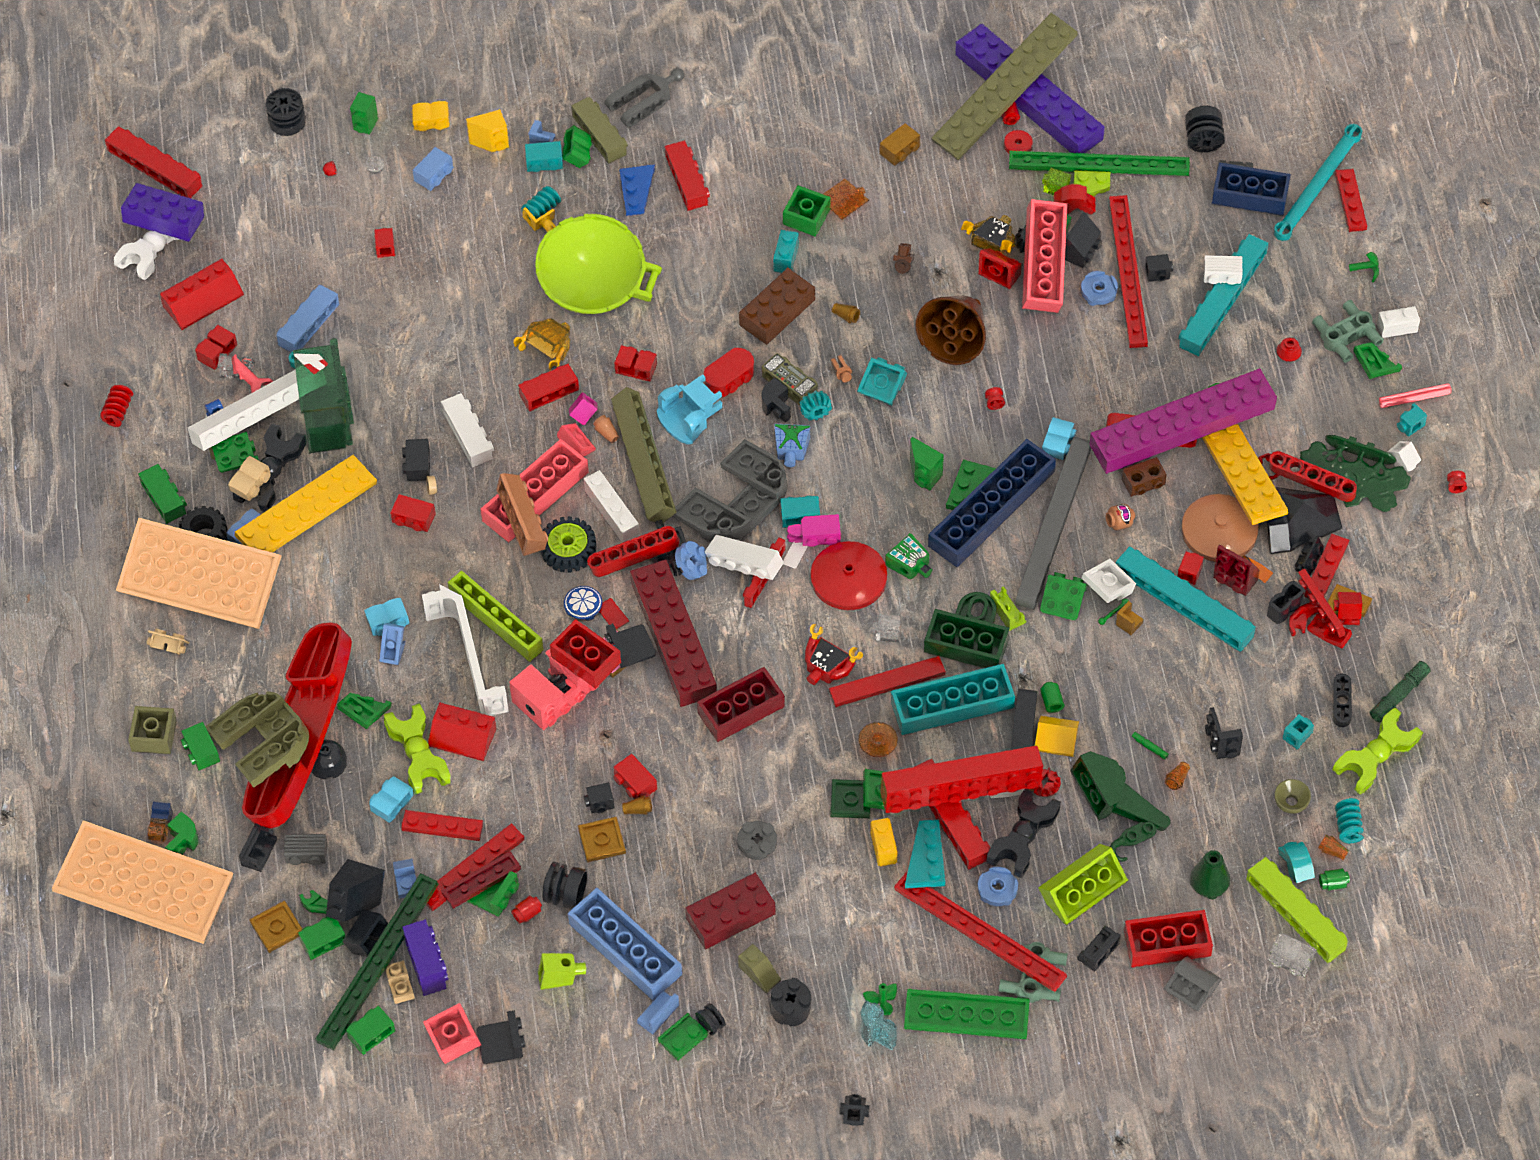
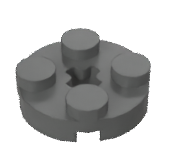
M763 821L745 822L738 832V848L750 859L760 860L766 858L777 847V834L773 825ZM755 837H760L762 840L759 841L758 844H756L755 841L752 839Z

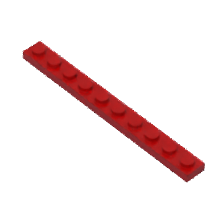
M1127 195L1109 196L1129 348L1148 347Z
M907 872L894 886L895 891L1053 992L1067 978L1065 972L931 887L905 888Z

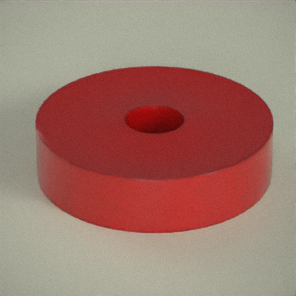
M1014 130L1009 132L1004 138V149L1008 154L1010 151L1032 150V137L1025 131Z

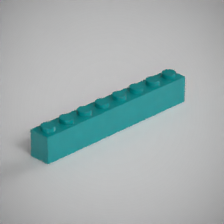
M1251 234L1245 240L1242 239L1238 247L1239 250L1237 253L1234 252L1232 256H1242L1241 283L1231 285L1218 282L1213 284V289L1211 291L1208 290L1203 304L1200 303L1198 305L1195 316H1191L1188 320L1187 328L1185 330L1182 329L1178 337L1180 340L1179 348L1198 357L1200 356L1266 256L1268 242Z
M1129 546L1116 561V565L1136 583V586L1239 652H1242L1253 639L1256 627L1252 622L1244 620L1235 611L1227 609L1219 601L1208 597L1202 590H1197L1188 581L1174 575L1171 570L1161 567L1155 560H1150L1141 551Z

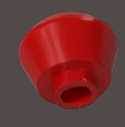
M1285 338L1278 344L1276 352L1282 360L1292 362L1300 358L1302 349L1296 339Z

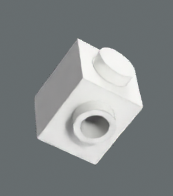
M1399 441L1387 451L1397 460L1394 466H1403L1406 472L1415 469L1416 464L1421 461L1412 442Z

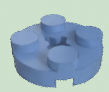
M1094 271L1087 274L1081 283V294L1089 305H1104L1114 301L1116 298L1118 283L1111 274L1109 276L1103 271ZM1096 286H1100V288H1103V289H1102V290H1097V289H1096Z
M693 541L680 544L681 546L675 552L677 567H681L684 572L681 574L689 580H695L706 575V549Z
M992 867L989 871L983 872L978 880V893L981 901L992 906L1010 905L1018 892V881L1011 874L1012 872L1003 867ZM996 883H1000V886L1003 888L1000 890H996L992 886H996Z

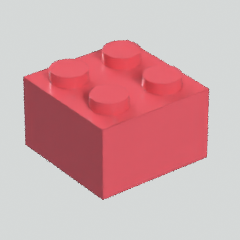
M460 1003L423 1022L444 1064L481 1046Z

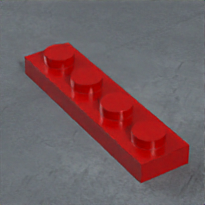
M1354 168L1336 170L1335 177L1348 231L1367 230V222Z
M1331 534L1312 575V580L1324 598L1349 545V539L1335 534ZM1307 590L1304 594V597L1308 598L1307 595L1309 594Z
M778 537L777 541L772 543L769 549L777 550L782 557L786 550L785 540ZM753 575L751 585L746 587L743 592L744 606L752 608L768 579H761Z
M1306 569L1299 571L1300 580H1298V583L1309 593L1307 596L1312 605H1317L1320 617L1328 621L1327 626L1332 634L1336 633L1338 638L1346 635L1343 624Z
M405 810L401 829L407 832L480 841L483 820Z

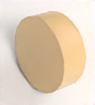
M426 476L428 494H436L435 476Z

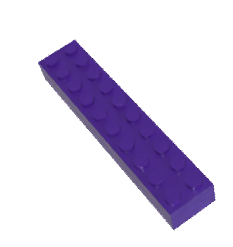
M981 23L956 41L955 55L986 81L1014 50ZM1042 73L1015 101L1019 110L1070 153H1086L1104 138L1105 126Z

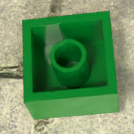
M797 185L783 210V225L816 237L830 212L831 197Z

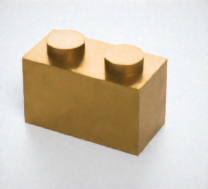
M904 123L880 142V155L894 166L899 162H903L909 154L917 151L920 147V134Z

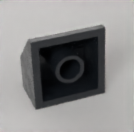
M1085 213L1081 214L1067 235L1065 243V260L1081 268H1084L1087 262H1091L1095 250H1099L1102 245L1101 231Z

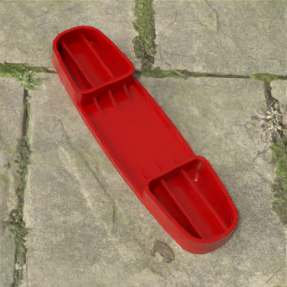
M321 623L310 628L304 635L286 672L285 677L291 685L285 697V702L307 727L309 741L306 750L297 764L289 768L285 763L279 770L272 773L255 787L248 781L242 811L254 825L256 823L266 828H274L285 823L291 816L313 769L337 704L352 646L351 637L337 623Z

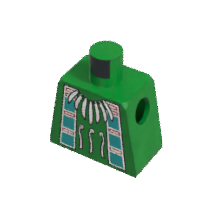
M911 533L885 555L886 566L908 579H913L918 573L927 578L932 573L933 569L928 566V551Z

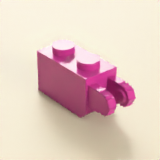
M839 514L804 517L801 520V524L788 526V541L792 543L802 542L803 546L809 547L832 545L841 542Z

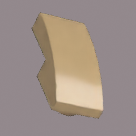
M404 960L389 964L385 971L395 1004L415 999Z

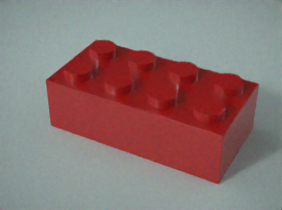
M1205 910L1125 920L1124 936L1131 968L1181 961L1185 957L1197 959L1211 957L1213 943Z

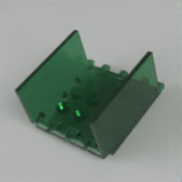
M332 338L330 345L293 350V355L319 354L328 363L326 367L313 374L294 356L301 414L304 413L309 454L345 449L346 445H352L351 424H354L352 403L345 366H342L337 339Z

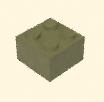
M135 706L128 739L131 751L171 754L177 723L174 709Z

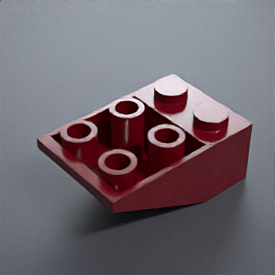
M1219 544L1213 578L1220 584H1225L1232 588L1234 592L1246 596L1258 581L1260 570L1252 562Z

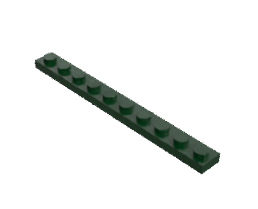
M419 874L315 1038L317 1043L333 1051L335 1050L346 1029L354 1020L405 939L402 927L415 923L439 885L438 881L424 874Z

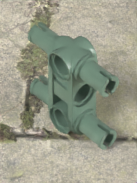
M1352 300L1346 301L1342 307L1350 317L1332 326H1329L1321 315L1312 320V324L1320 332L1321 339L1324 341V347L1329 351L1337 352L1344 363L1349 362L1353 358V354L1346 345L1364 336H1367L1377 347L1384 342V338L1375 329L1372 315L1369 312L1359 310Z
M1033 942L1024 946L1033 953L1041 954L1039 957L1049 963L1066 966L1068 953L1050 951V948L1045 947L1040 942ZM1022 972L1021 981L1019 980V982L1000 979L999 992L1016 994L1018 998L1030 999L1029 1003L1041 1001V999L1060 1001L1061 989L1053 992L1049 988L1043 987L1041 983ZM1026 989H1033L1034 992H1027Z

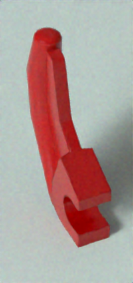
M1309 602L1301 605L1289 616V631L1292 637L1296 635V628L1300 629L1302 634L1305 633L1308 618L1318 613L1316 604L1312 605Z

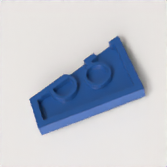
M655 164L619 169L626 216L644 214L652 177L655 172Z

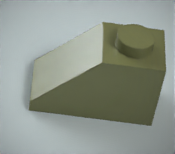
M754 944L738 956V967L765 993H768L781 981L780 976L767 956Z

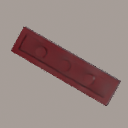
M511 851L445 888L442 890V895L451 908L454 909L504 880L510 871L514 873L520 871L521 865Z

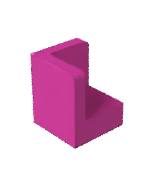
M582 392L570 406L569 415L582 425H585L598 410L597 402Z

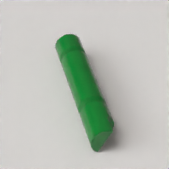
M1134 732L1131 736L1136 739V742L1142 744L1165 760L1168 757L1169 753L1148 739H1145L1139 733Z

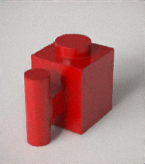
M1338 592L1337 600L1334 599L1333 611H1337V617L1343 625H1360L1363 605L1361 592Z

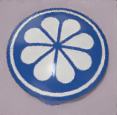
M589 586L573 588L565 596V611L567 615L574 618L592 620L602 607V597L597 590Z

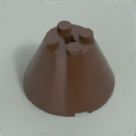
M965 295L937 297L928 301L920 309L916 317V334L921 345L931 352L930 355L943 363L951 365L969 363L979 356L985 346L986 329L984 315L978 299Z

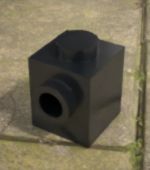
M1168 254L1146 256L1145 270L1148 282L1170 279V274L1173 272V262L1169 261Z
M609 782L586 787L587 795H584V802L586 807H590L591 814L603 813L614 809V798Z

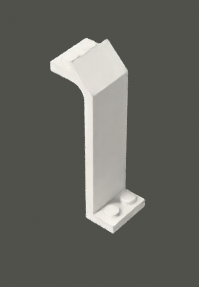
M440 584V591H431L423 594L422 599L426 621L453 617L459 623L480 712L489 716L509 712L504 686H494L487 690L484 688L462 596Z

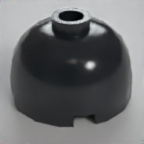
M324 739L311 773L320 779L336 778L347 767V756L344 748L338 742Z

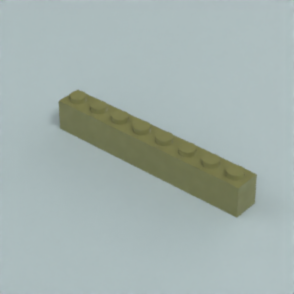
M626 387L611 398L613 410L618 420L617 424L622 433V440L625 443L627 456L636 479V486L639 489L641 501L645 508V515L649 521L656 522L658 520L659 522V520L665 522L677 512L640 393Z

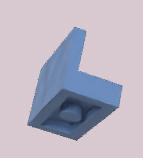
M662 991L637 1019V1023L651 1034H654L678 1008V995L673 994L671 997Z

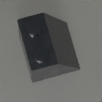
M347 859L329 883L326 917L346 922L360 915L363 910L368 911L380 905L385 870Z

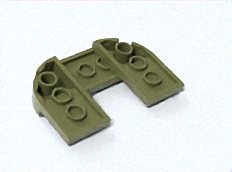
M267 691L266 695L254 693L244 697L205 726L208 733L222 750L231 746L253 727L264 737V742L235 763L253 787L262 783L285 763L289 768L297 764L306 750L309 741L308 729L300 717L297 716L282 696L271 691Z

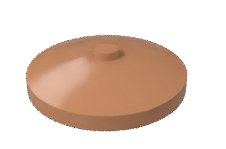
M1212 494L1199 498L1187 508L1182 520V535L1185 543L1190 550L1209 561H1216L1219 544L1241 557L1245 556L1254 547L1258 536V524H1251L1237 498L1230 495Z

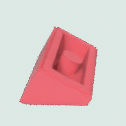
M576 423L561 425L557 433L559 439H562L583 457L595 451L594 445Z

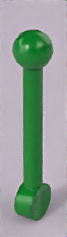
M1123 599L1118 607L1105 617L1099 618L1098 623L1104 625L1106 620L1119 611L1129 600Z

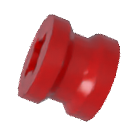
M993 387L985 391L988 409L998 410L1004 407L1005 399L1002 397L1003 390L1001 388Z
M1457 470L1447 474L1448 490L1451 493H1462L1467 489L1466 475L1463 471Z

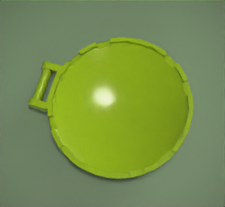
M584 214V216L575 218L572 216L559 222V225L549 230L543 237L535 260L537 278L547 296L559 306L582 314H598L611 311L626 303L631 297L650 302L653 297L652 291L657 277L662 271V267L659 265L645 262L639 239L626 225L614 218L600 214ZM645 272H648L651 275L645 291L640 290Z

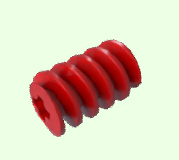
M113 385L110 388L105 405L100 413V418L103 422L113 427H120L122 425L121 421L124 419V415L127 412L126 409L129 407L131 397L133 396V391L124 385Z

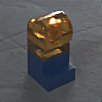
M153 802L148 827V840L165 841L169 831L168 824L173 816L171 803Z

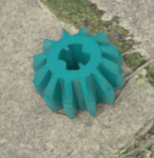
M815 390L813 393H808L799 402L802 415L808 418L809 421L813 419L817 421L818 418L823 419V416L829 415V411L832 410L830 397L823 391L817 392Z

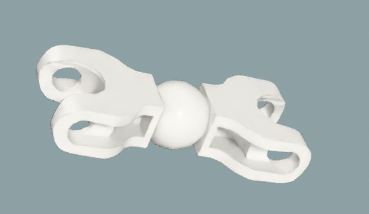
M148 231L143 239L140 238L135 243L123 245L114 257V265L124 269L129 264H138V277L145 280L155 271L154 259L157 257L156 253L161 251L165 244L168 245L171 241L180 239L156 231Z

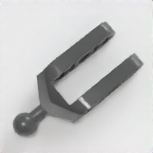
M674 68L666 78L650 73L645 76H638L610 94L605 99L604 104L611 111H615L652 86L657 92L634 105L621 116V121L627 127H632L662 108L670 100L669 84L673 81H681L684 78V72L681 68Z

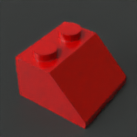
M990 248L981 250L979 252L978 274L1011 289L1021 275L1022 263Z

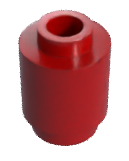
M1016 102L1001 115L1003 123L1006 125H1014L1020 120Z
M528 896L515 905L511 913L519 924L526 923L541 912L540 907H542V904L536 896L534 898Z

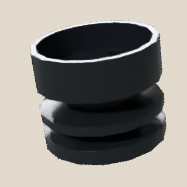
M290 88L277 89L269 94L265 106L271 130L281 136H291L300 132L306 123L301 95L296 90Z
M1209 105L1198 106L1188 111L1185 115V127L1189 148L1196 152L1207 153L1222 147L1225 143V134L1221 111Z
M553 861L543 883V902L550 903L552 901L553 905H558L561 898H563V907L573 909L583 900L588 871L573 866L568 874L566 864H562L560 867V863Z

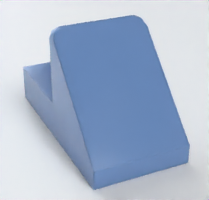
M384 624L379 662L399 665L405 646V641H403L404 626Z
M413 859L393 862L399 899L405 898L416 881Z

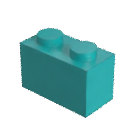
M561 141L525 144L527 172L563 169Z
M780 231L773 258L774 272L782 273L787 268L793 270L799 247V232Z
M808 495L805 497L781 498L782 528L801 524V520L806 516H820L818 496Z

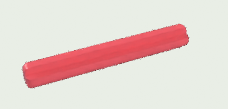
M1446 383L1379 398V405L1381 408L1448 395L1451 393L1450 384Z

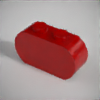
M743 348L731 349L704 369V384L714 394L720 391L722 393L721 398L734 393L738 387L748 383L754 376L753 355Z

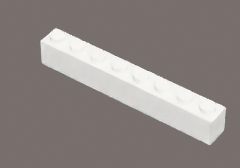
M303 365L188 427L192 444L205 451L327 384L323 369L313 374Z

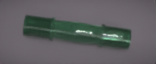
M1419 661L1370 710V716L1376 722H1382L1383 717L1396 708V705L1414 687L1419 686V683L1431 672L1430 667L1425 662Z

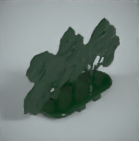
M1326 435L1325 441L1330 446L1336 448L1334 450H1327L1322 442L1315 441L1311 443L1308 450L1300 451L1301 460L1355 482L1357 486L1356 497L1351 502H1344L1346 508L1359 505L1362 499L1367 497L1373 507L1383 512H1388L1391 508L1397 506L1396 496L1393 492L1407 489L1411 480L1403 466L1391 469L1384 466V464L1392 465L1396 463L1397 460L1393 455L1375 448L1373 443L1368 442L1367 445L1359 443L1357 438L1352 436L1346 439L1337 435ZM1345 451L1357 455V460L1354 462L1345 460L1342 452ZM1335 453L1338 454L1335 459L1331 461L1326 460L1329 455L1335 456ZM1363 457L1376 461L1377 463L1373 466H1369L1366 462L1363 461ZM1380 468L1383 470L1382 474H1379ZM1310 474L1308 477L1310 479L1317 478V475ZM1349 488L1343 490L1345 493L1352 492Z

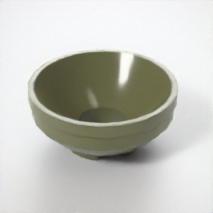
M1287 779L1276 787L1275 802L1284 812L1299 813L1308 807L1311 800V792L1302 781ZM1293 797L1297 800V804L1289 805L1286 803V799Z

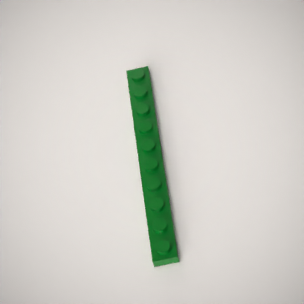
M1010 151L1009 169L1074 172L1076 170L1121 174L1189 176L1190 157Z

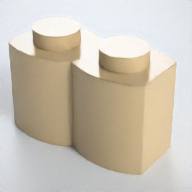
M249 456L228 484L230 491L250 501L258 495L259 487L269 480L270 469L268 465Z

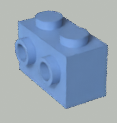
M435 147L413 169L414 181L431 191L441 183L446 175L452 172V157Z

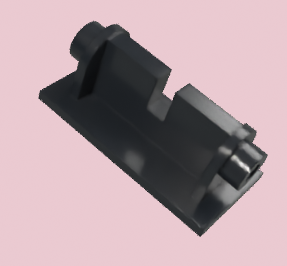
M1316 536L1315 539L1310 538L1305 542L1301 551L1302 555H1299L1295 563V570L1297 572L1306 569L1311 576L1313 570H1315L1317 561L1324 551V546L1319 536Z

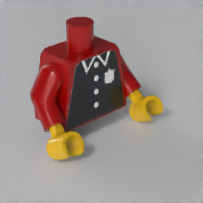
M816 624L811 625L810 632L812 636L809 637L805 648V662L807 664V671L810 673L806 678L807 681L812 685H816L821 679L829 684L834 680L847 677L855 666V661L860 660L863 657V653L859 651L857 656H855L857 648L852 647L848 654L822 637L818 639L817 637L823 633V627L820 626L819 632L815 633L814 628Z

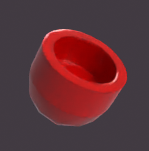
M334 161L327 162L323 166L325 175H337Z

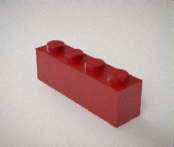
M684 140L666 145L665 158L686 209L690 211L707 206L710 193L708 187L703 185L704 178L702 173H698L699 167L697 161L692 158V149L687 146Z

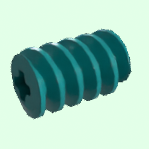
M545 186L528 200L526 204H523L521 210L523 212V208L526 207L538 219L546 211L552 210L551 207L555 208L557 206L556 203H561L562 200L556 190L550 186Z
M1355 798L1341 800L1335 805L1338 832L1340 833L1339 839L1348 844L1357 843L1364 839V836L1361 835L1364 829L1361 827L1363 822L1360 820L1362 818V815L1359 813L1361 808L1358 806L1360 801Z

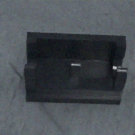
M255 823L239 855L241 866L262 872L278 840L277 836L273 835V830Z
M1104 926L1085 950L1079 953L1077 959L1095 972L1120 944L1121 935L1108 926Z

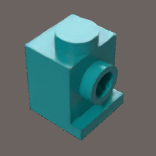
M1414 403L1410 411H1405L1401 414L1397 428L1409 437L1425 426L1427 414Z
M1298 714L1284 729L1282 739L1298 750L1313 734L1314 725L1310 719Z

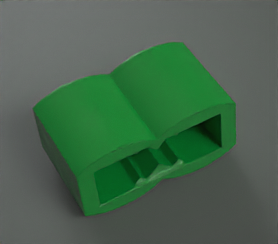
M573 125L565 131L562 158L581 168L587 165L591 158L589 150L592 145L591 135Z

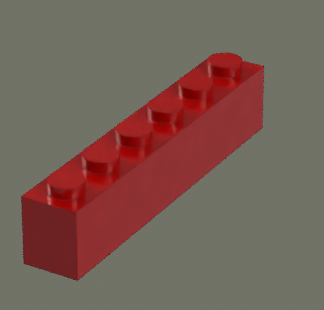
M118 126L105 139L107 151L180 196L191 199L203 187L201 176L197 171L190 170L185 164L177 162L169 154L162 153L156 146L149 145L144 139L136 137L128 129Z
M931 758L914 767L934 764V761ZM961 800L955 803L947 802L937 806H929L968 870L987 862L990 845L981 838L980 829L971 822V815L968 810L963 809Z

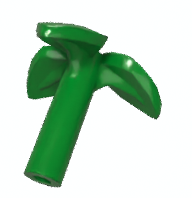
M1374 252L1366 254L1370 261L1349 264L1350 271L1371 268L1374 271L1372 282H1375L1379 275V261Z
M881 983L879 985V995L875 991L863 993L864 999L869 1004L876 1005L880 1003L878 1011L881 1014L890 1015L893 1012V1006L887 1001L893 1000L896 997V983L888 986L885 983Z

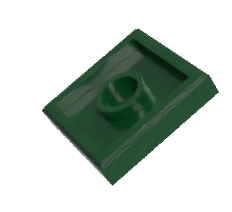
M832 779L830 817L870 819V807H863V780Z

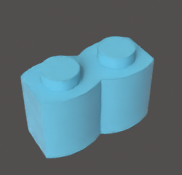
M1053 417L1044 439L1042 450L1054 458L1064 460L1071 446L1069 443L1076 436L1077 430L1074 429V423Z
M395 598L364 610L373 636H382L385 623L404 627L409 624L408 615L401 598Z
M395 776L389 780L387 779L381 787L382 790L377 794H373L369 800L370 811L389 823L413 797V788Z

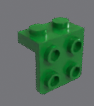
M247 432L230 436L212 446L217 467L221 473L240 468L249 456L259 461L258 455L254 456L253 454L256 451L253 440L249 441Z
M1055 572L1054 575H1048L1040 611L1070 620H1077L1084 591H1087L1088 584L1084 583L1082 578L1074 576L1073 580L1066 579V574Z
M510 871L504 880L469 899L467 902L499 917L501 912L506 909L512 895L519 888L517 874Z

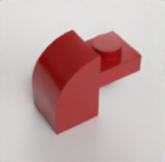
M1066 185L1054 193V202L1067 203V214L1076 208L1090 215L1096 212V197L1088 194L1087 187L1084 185Z

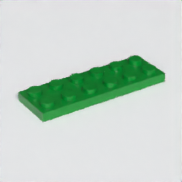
M907 989L904 1029L1027 1039L1030 999Z

